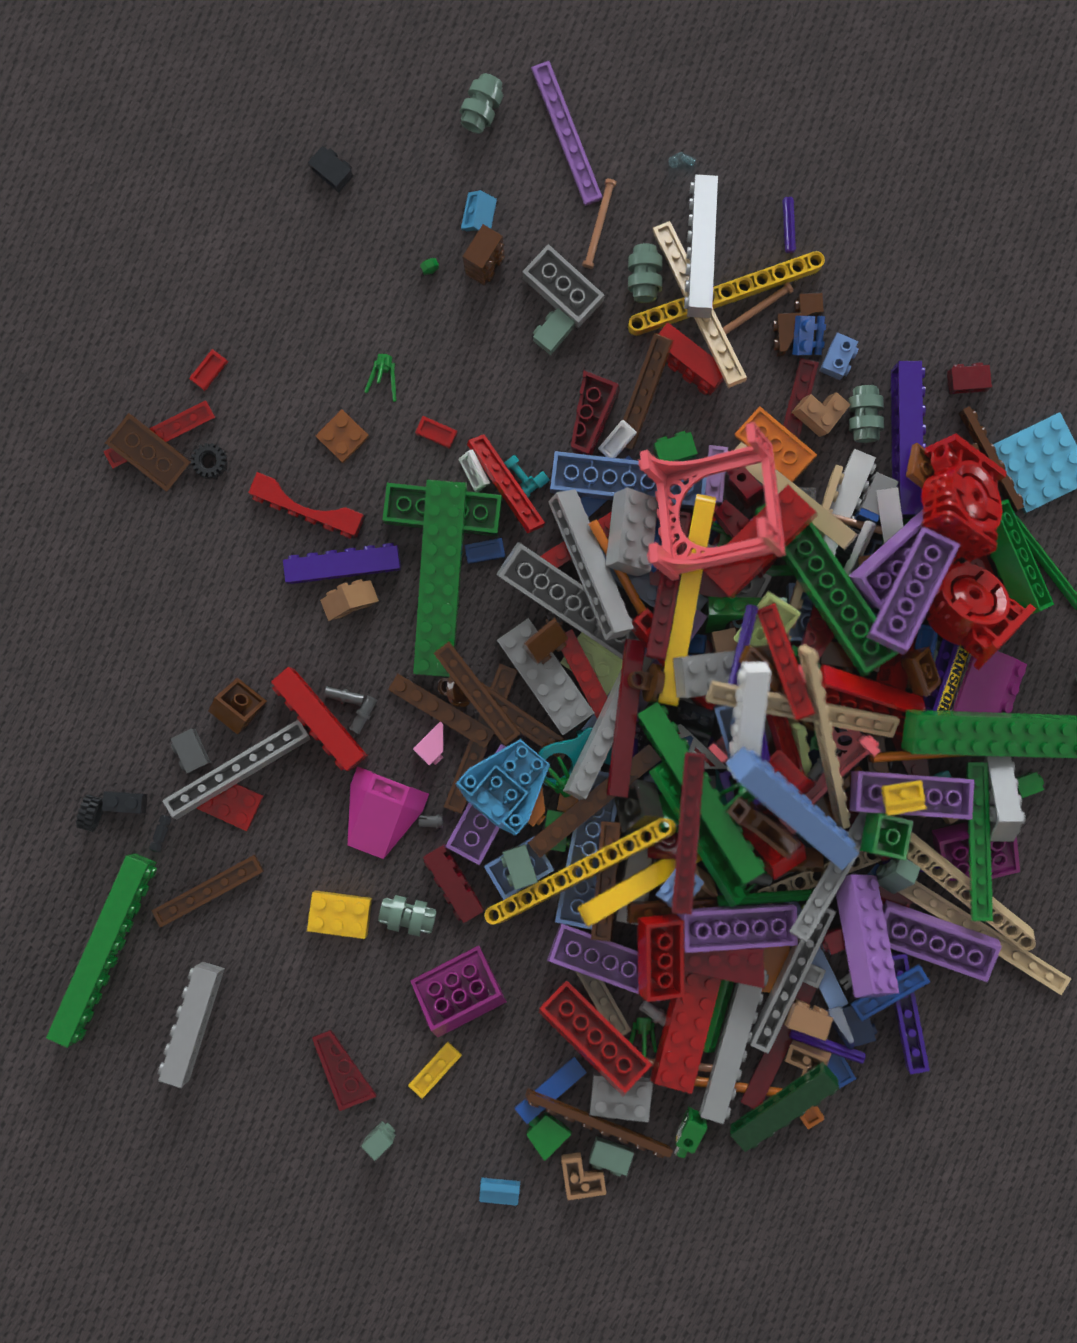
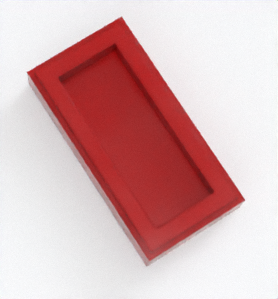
M212 349L189 379L206 391L228 361Z
M422 416L415 434L450 449L458 431Z

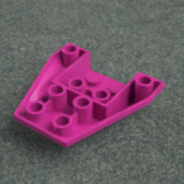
M357 766L350 785L348 846L384 859L423 812L429 793L408 787Z

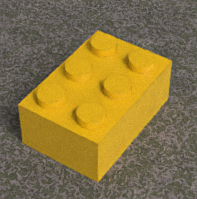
M315 890L312 892L307 931L365 939L368 935L372 898Z

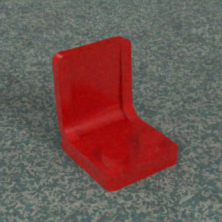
M777 750L770 757L768 763L773 767V771L782 774L786 779L785 782L788 784L792 783L799 790V794L806 795L816 785L813 780L806 777L783 751Z

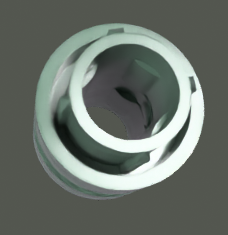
M484 73L480 75L479 79L473 80L468 91L471 98L464 99L460 108L462 115L461 124L467 130L474 133H482L485 127H490L495 117V112L492 109L499 108L504 97L501 92L502 82L497 77Z
M638 244L633 248V254L628 257V270L634 273L628 277V290L633 293L634 301L649 303L655 301L657 293L662 290V276L657 274L662 270V255L658 254L657 247L653 244Z
M857 386L853 389V396L849 398V404H851L849 411L855 413V417L849 419V432L853 433L855 442H876L880 439V432L884 430V417L878 416V411L884 409V397L879 395L877 386Z
M395 895L394 900L389 898L383 899L378 921L388 924V930L399 932L401 927L409 928L408 934L420 937L421 932L432 933L437 910L428 908V902L416 900L415 904L411 905L407 904V897Z

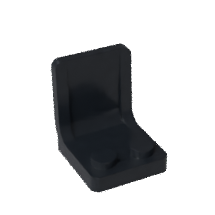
M680 700L677 706L675 724L684 726L707 748L715 728L716 712Z

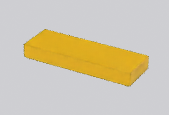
M447 1042L408 1086L423 1099L462 1054Z

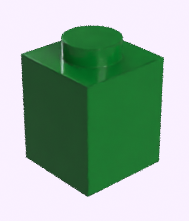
M1029 772L1017 777V791L1021 798L1044 790L1042 786L1044 781L1037 772Z

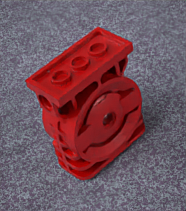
M953 434L926 447L924 455L931 459V465L935 474L928 477L923 484L922 505L924 511L922 517L924 520L921 527H925L960 544L956 553L966 560H975L996 551L997 543L995 541L998 538L996 530L1002 518V502L997 488L998 481L1006 478V470L957 434Z
M956 553L925 617L933 630L942 638L956 645L964 646L965 650L977 659L973 666L980 670L1022 626L1036 608L1029 604L1024 609L1014 599L1009 598L1007 590L996 576L980 566L971 564L972 560L960 563L958 560L961 556Z

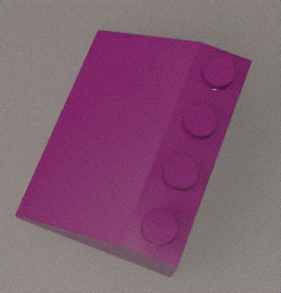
M997 651L980 670H977L973 666L977 659L971 655L952 711L1010 713L1013 709L1016 695L1019 692V686L1025 674L1027 664Z
M968 822L932 830L935 851L970 878ZM1017 836L1014 841H990L992 879L1020 872Z
M480 946L410 980L428 1025L437 1038L507 1002Z

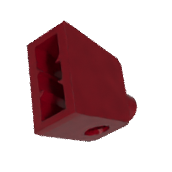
M746 467L726 471L729 476V487L746 509L762 499L763 487Z

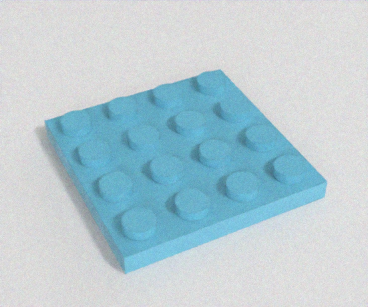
M1060 412L993 444L996 448L998 459L1002 460L1005 465L1006 474L1012 478L1016 492L1023 498L1024 507L1022 510L1024 514L1077 489V444Z

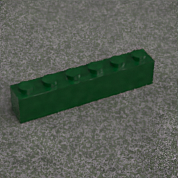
M821 1062L730 1125V1136L745 1152L749 1149H754L762 1140L772 1137L777 1130L788 1126L793 1119L803 1116L808 1109L818 1106L823 1099L834 1095L839 1089L838 1078L824 1062Z

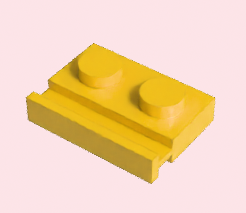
M922 780L881 786L886 815L927 809L924 803L925 796Z

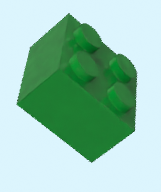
M867 812L860 851L892 859L906 860L913 821L881 813Z

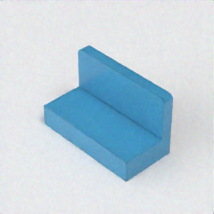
M481 190L469 192L461 229L464 231H479L483 224L491 228L497 199Z
M481 1178L479 1201L518 1205L520 1181Z

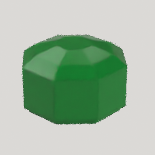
M430 258L421 263L420 267L424 275H429L439 269V264L436 258Z

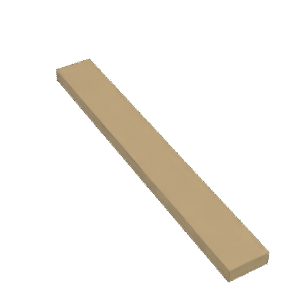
M741 442L735 450L745 448L747 446ZM762 464L746 466V469L764 485ZM775 469L778 494L789 484L817 512L818 516L812 521L814 526L846 550L857 537V534Z

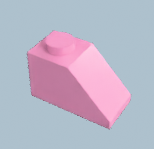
M439 722L413 748L428 765L432 763L436 765L443 758L441 754L444 752V724L442 722Z

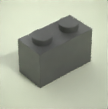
M191 728L171 738V748L180 758L179 765L182 771L192 773L211 764L196 729Z

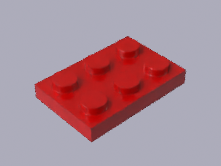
M235 784L196 809L248 831L263 795Z

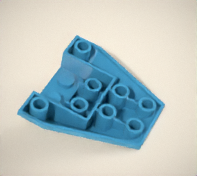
M520 739L469 768L456 783V786L466 800L492 823L509 833L517 835L531 816L550 764Z

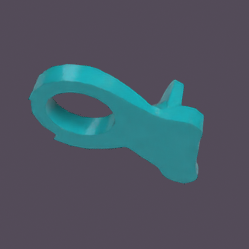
M587 727L583 732L577 730V738L547 745L538 754L544 760L554 753L566 754L571 760V766L568 771L569 775H571L593 727ZM612 747L603 762L608 765L611 764ZM545 776L547 780L556 785L557 781L555 779Z

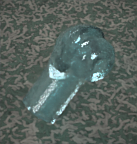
M683 152L671 156L668 160V164L672 168H677L683 164L693 168L696 162V158Z

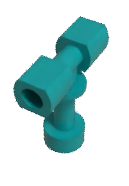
M513 455L504 464L508 469L511 468L522 481L520 486L526 496L530 497L531 492L536 488L540 489L550 479L543 471L535 478L532 476L528 478L517 464L519 459L516 455Z

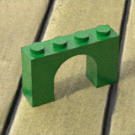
M709 597L705 610V615H707L704 621L705 633L725 630L729 622L743 619L746 606H757L763 597H734L733 599L730 597ZM780 598L787 603V598Z

